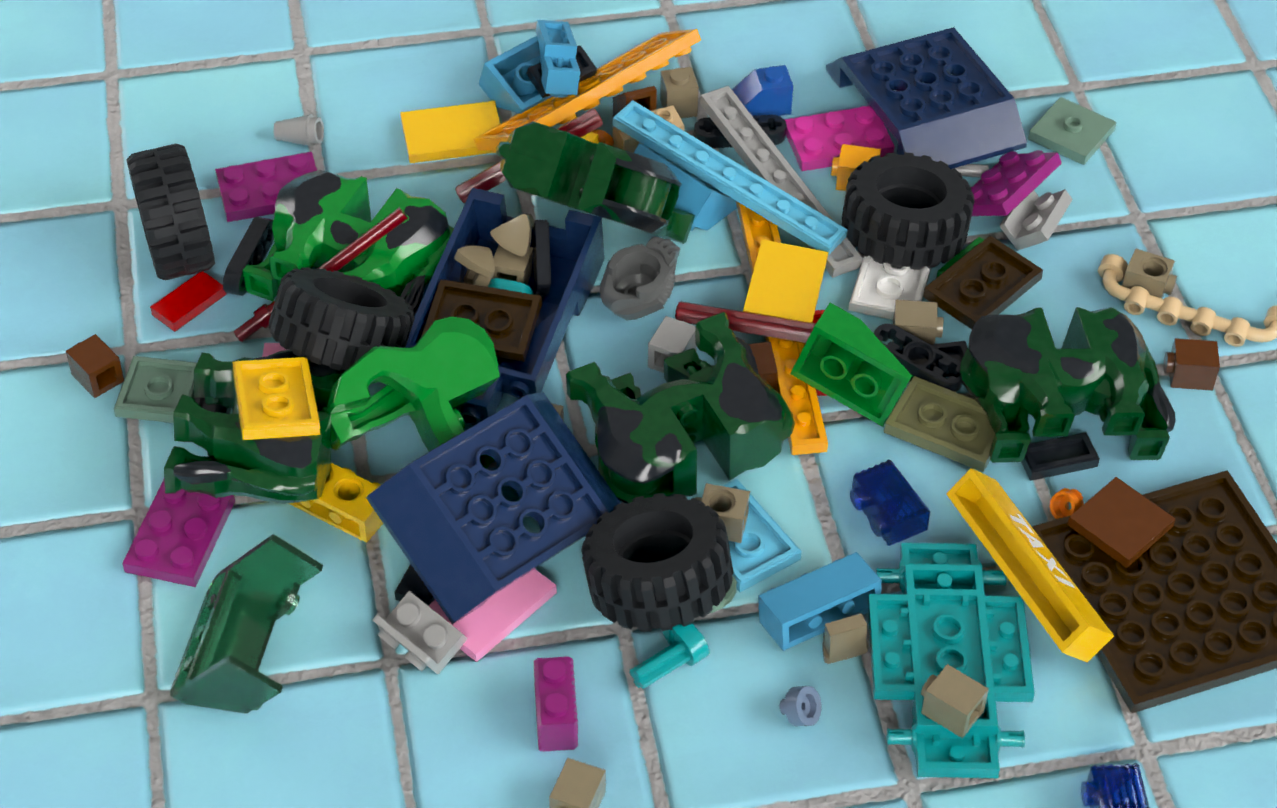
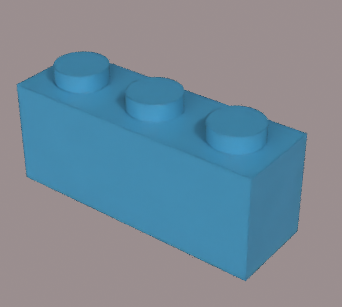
M855 552L758 595L759 622L784 651L824 633L826 623L861 613L862 615L868 613L869 594H881L882 580L863 558Z

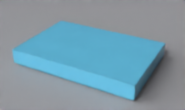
M738 479L723 485L724 487L748 491ZM750 494L749 513L742 542L728 541L733 565V576L737 581V590L739 592L801 560L802 551Z

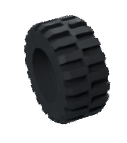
M175 143L132 153L126 161L157 278L166 281L210 270L215 265L212 243L185 146Z
M896 152L887 153L884 157L877 155L870 158L868 162L864 161L848 178L841 218L842 226L848 229L847 239L854 247L858 246V251L865 257H873L875 262L880 264L884 262L892 264V267L900 269L902 266L910 267V270L920 269L922 266L932 268L938 266L940 262L943 264L948 262L964 248L973 212L974 195L966 179H963L961 173L956 169L951 170L948 164L941 160L937 162L932 160L930 156H914V153L904 152L903 155H897Z
M296 268L288 272L281 279L269 320V329L273 339L279 342L280 346L286 350L293 351V354L299 357H307L310 362L318 365L323 364L331 369L340 371V369L347 370L373 347L406 348L415 318L411 305L407 304L403 297L397 296L395 292L389 289L382 288L379 284L338 271L332 272L321 268H301L300 270Z
M664 493L654 494V497L650 498L640 496L633 498V502L628 504L622 502L614 506L611 513L605 512L598 518L597 524L591 526L582 545V560L594 606L604 617L613 623L617 621L621 627L630 630L633 627H638L642 632H651L652 629L656 628L668 631L673 630L672 626L682 624L684 627L692 624L695 618L699 616L704 618L711 613L713 605L718 606L722 602L733 581V565L726 526L723 520L719 518L717 512L708 505L705 506L702 501L695 498L687 500L684 495L674 494L673 497L665 496Z

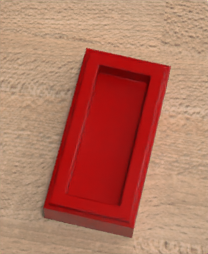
M202 271L150 307L151 314L175 332L223 298L226 292H224L221 283Z

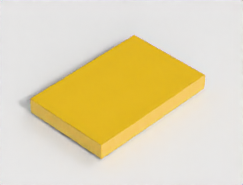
M495 101L400 112L409 163L493 153L492 150L479 151L474 138L500 124Z
M762 239L743 312L812 323L829 252Z
M307 357L232 362L242 440L320 435V422Z

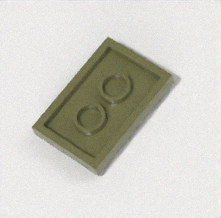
M916 376L910 381L887 419L884 433L981 472L985 471L990 462L989 452L995 432L989 423L987 413L978 402Z

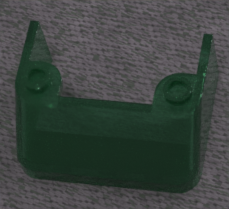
M272 534L221 570L208 587L172 683L170 696L186 705L247 714L252 710H258L263 703L281 693L283 686L258 670L275 621L285 614L290 615L296 609L300 601V596L298 595L300 585L320 573L323 564Z

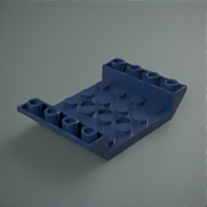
M954 27L841 57L826 65V71L839 88L852 84L855 85L897 139V155H903L904 152L914 153V156L920 157L926 155L932 157L934 161L939 162L941 160L947 163L949 168L953 169L1027 147V140L1015 98Z
M544 392L528 394L416 459L366 497L452 624L481 607L494 594L584 538L591 526L597 524V520L605 512L611 513L614 506L620 504L616 495ZM480 455L491 456L496 461V470L485 469L480 463ZM502 486L513 487L518 494V501L510 502L506 500L501 493ZM523 518H534L539 524V533L527 531L523 525Z

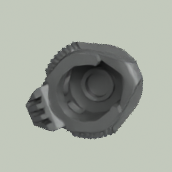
M653 237L646 246L637 244L617 251L608 261L600 284V297L603 304L615 315L627 321L639 319L663 309L674 287L675 269L680 248L670 239Z

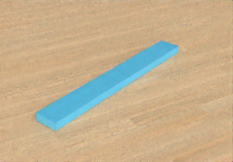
M632 100L613 117L612 126L816 250L829 252V256L846 238L848 229L637 102Z

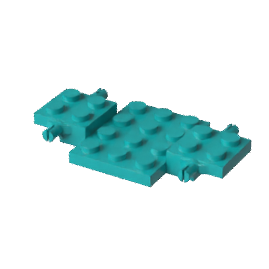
M901 543L899 569L876 568V574L882 580V583L899 584L903 594H869L868 596L874 700H913V722L911 729L887 728V745H911L916 758L917 777L998 778L1000 771L998 756L1000 747L1024 748L1025 732L1024 730H1000L996 702H1033L1035 694L1024 600L1021 596H985L984 585L1006 586L1007 577L1002 570H983V566L978 560L977 544ZM947 664L989 688L984 712L963 738L922 714L924 696L921 695L922 688L932 674L938 676Z

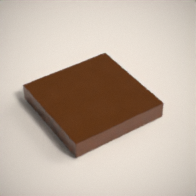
M1115 477L1069 517L1067 525L1127 568L1174 526L1176 518L1118 477Z

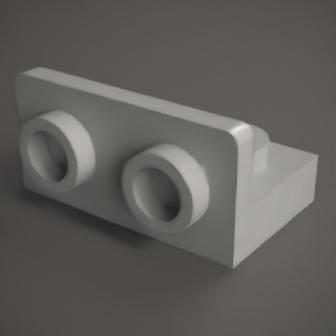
M1066 189L1054 194L1048 192L1040 197L1033 190L1016 208L1003 218L1000 228L1017 250L1048 241L1073 199Z
M408 591L385 620L378 614L372 619L381 628V631L377 634L393 649H396L401 644L408 650L404 657L420 671H423L428 666L437 675L468 639L410 591Z

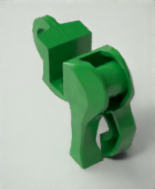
M448 317L435 320L412 348L373 347L337 379L332 386L327 407H323L321 412L331 413V445L336 451L347 442L356 440L367 432L389 425L406 415H409L413 420L429 452L461 434L465 428L464 420L460 412L452 408L482 395L500 377L494 343L485 329L473 321L465 318ZM376 382L387 384V386L371 397L368 390L371 384ZM480 455V463L485 469L491 463L496 462L489 455Z

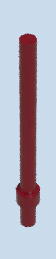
M399 207L319 268L332 272L340 270L407 220L408 217ZM275 301L269 305L263 304L253 312L254 316L234 330V334L239 341L243 342L262 327L265 329L269 327V320Z

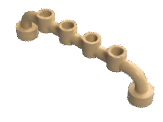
M1108 254L1102 258L1098 273L1103 278L1105 290L1111 296L1125 301L1124 309L1130 314L1141 315L1144 309L1148 308L1157 311V319L1162 324L1169 326L1175 325L1178 318L1192 322L1190 328L1193 333L1199 336L1209 335L1212 329L1224 332L1226 343L1235 347L1242 346L1246 339L1263 343L1277 338V305L1270 307L1264 319V326L1266 328H1255L1250 326L1249 322L1243 318L1236 317L1229 320L1216 316V313L1207 307H1200L1198 309L1187 307L1175 297H1165L1164 299L1155 297L1140 286H1134L1131 289L1123 287L1118 282L1124 279L1128 267L1126 260L1115 254Z

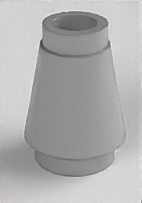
M312 114L276 121L274 124V137L276 140L313 147L315 143H321L323 140V121L320 117H314Z

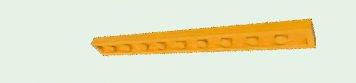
M736 202L750 269L753 274L762 239L781 243L777 225L741 203ZM766 337V342H771L777 367V392L787 403L795 421L793 432L788 437L791 455L827 452L828 440L816 389L790 374L805 343Z

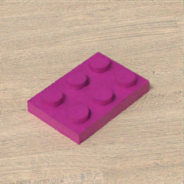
M871 106L785 119L787 124L786 137L801 172L832 167L833 157H840L842 144L881 149L880 157H884L887 153H894L895 146L883 121Z

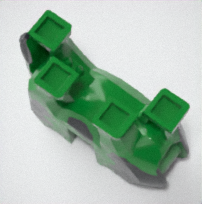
M323 170L310 172L295 178L279 191L272 225L275 243L271 247L265 261L259 265H247L243 269L246 291L255 296L273 301L277 296L282 277L296 268L299 270L301 268H319L400 207L408 219L338 270V272L363 278L362 280L374 282L381 285L384 289L395 292L397 296L403 297L407 304L411 305L414 313L420 305L425 285L432 279L454 228L448 225L446 212L429 198L411 197L398 188L395 189L371 221L367 178L362 176L358 178H345Z

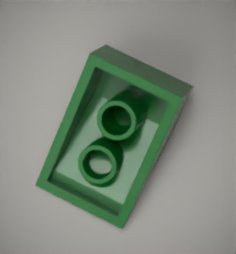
M829 303L817 321L790 373L882 427L912 377L908 370L861 319L832 303Z

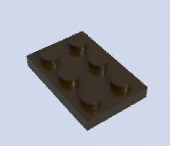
M990 235L924 288L923 297L930 302H937V307L972 330L974 324L981 316L999 315L1042 279L1043 269Z
M440 279L422 336L435 320L448 317L469 319L485 329L494 343L496 357L525 362L543 304L540 295Z

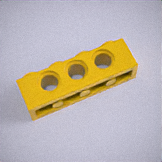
M331 463L330 475L326 478L322 497L306 502L288 503L366 543L383 524L366 499L381 484L372 483L357 476L351 469L341 468Z

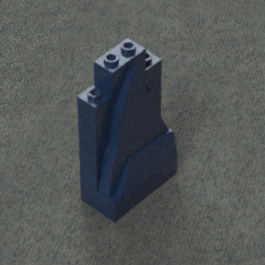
M477 188L471 189L415 314L406 348L414 347L422 336L440 279L464 283L463 279L468 268L454 259L457 250L465 246L488 247L491 249L494 258L499 244L491 236V230L514 219V217L507 216L505 196L503 194ZM569 210L565 218V229L549 226L551 286L547 296H541L543 304L526 360L522 362L497 357L500 377L482 395L452 408L460 412L464 423L476 425L495 414L504 393L520 399L522 396L542 391L572 315H580L604 262L602 217ZM532 229V230H531V242H530V247L533 248V244H532V231H533V229ZM532 261V274L527 286H529L534 293V270Z

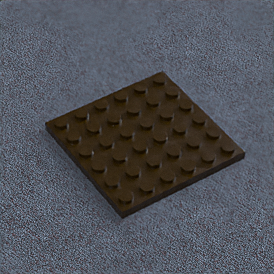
M1228 470L1143 494L1144 497L1176 519L1174 526L1127 568L1068 526L1070 516L1031 526L1114 635L1097 653V656L1131 714L1277 669V543Z

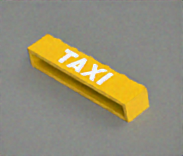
M970 468L946 495L1061 652L1084 662L1090 661L1114 635L997 480Z

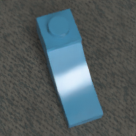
M537 20L536 34L541 57V82L545 93L558 98L577 95L580 69L576 61L577 44L569 23Z

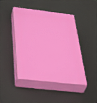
M534 569L491 596L481 607L454 624L450 622L436 600L429 607L468 638L460 650L475 662H478L557 593V585Z

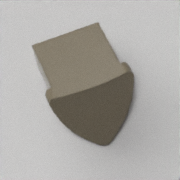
M521 214L491 230L490 234L505 250L519 256H526L529 251L531 230L534 227L535 220L532 214Z
M483 246L459 248L454 259L468 268L463 279L464 283L488 287L495 272L491 249Z
M862 613L825 624L823 639V658L825 663L830 664L868 652L869 643L866 641L867 624Z

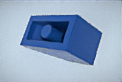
M786 65L754 69L732 89L751 115L782 116L789 115L792 112L794 85Z

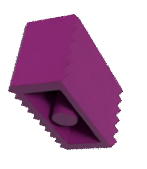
M569 656L537 658L534 660V684L538 750L542 752L575 750L578 747V719L573 659Z

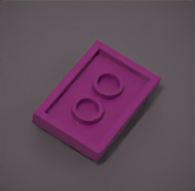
M1037 150L1031 153L1018 154L1013 151L1002 155L999 158V162L992 169L985 171L981 175V179L971 187L974 195L972 216H1007L1062 164L1058 152L1043 153V151Z
M312 151L215 169L227 223L274 214L279 191L295 178L317 171Z
M163 479L122 563L124 572L196 587L233 508L235 496L215 498L198 492L189 493L183 489L176 493L165 494Z

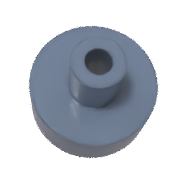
M795 686L789 689L785 699L780 701L779 709L783 715H786L788 721L793 726H813L821 715V699L815 688L811 686Z

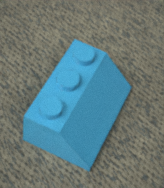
M537 36L484 63L479 86L491 101H495L496 107L521 114L552 97L549 95L542 98L526 75L529 67L541 62Z
M638 144L634 153L666 164L682 184L675 208L695 215L690 231H693L695 227L707 231L737 209L736 200L647 146Z

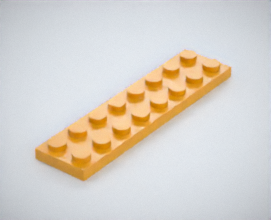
M689 29L663 32L653 36L597 68L595 76L579 82L577 95H568L564 98L552 96L474 138L478 150H492L493 153H496L498 144L500 142H507L512 131L530 122H537L549 127L557 123L564 124L570 122L577 117L576 112L592 109L600 104L599 99L602 97H610L624 90L623 85L629 82L631 84L643 80L647 77L645 72L651 69L658 70L669 64L668 59L671 57H680L691 52L690 46L701 41L698 30Z

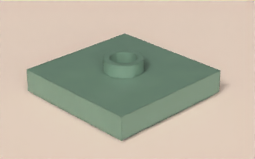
M1060 97L1031 128L1028 139L1084 165L1115 131L1116 122Z
M133 356L114 406L115 416L173 423L174 410L181 395L195 398L194 368L197 363Z

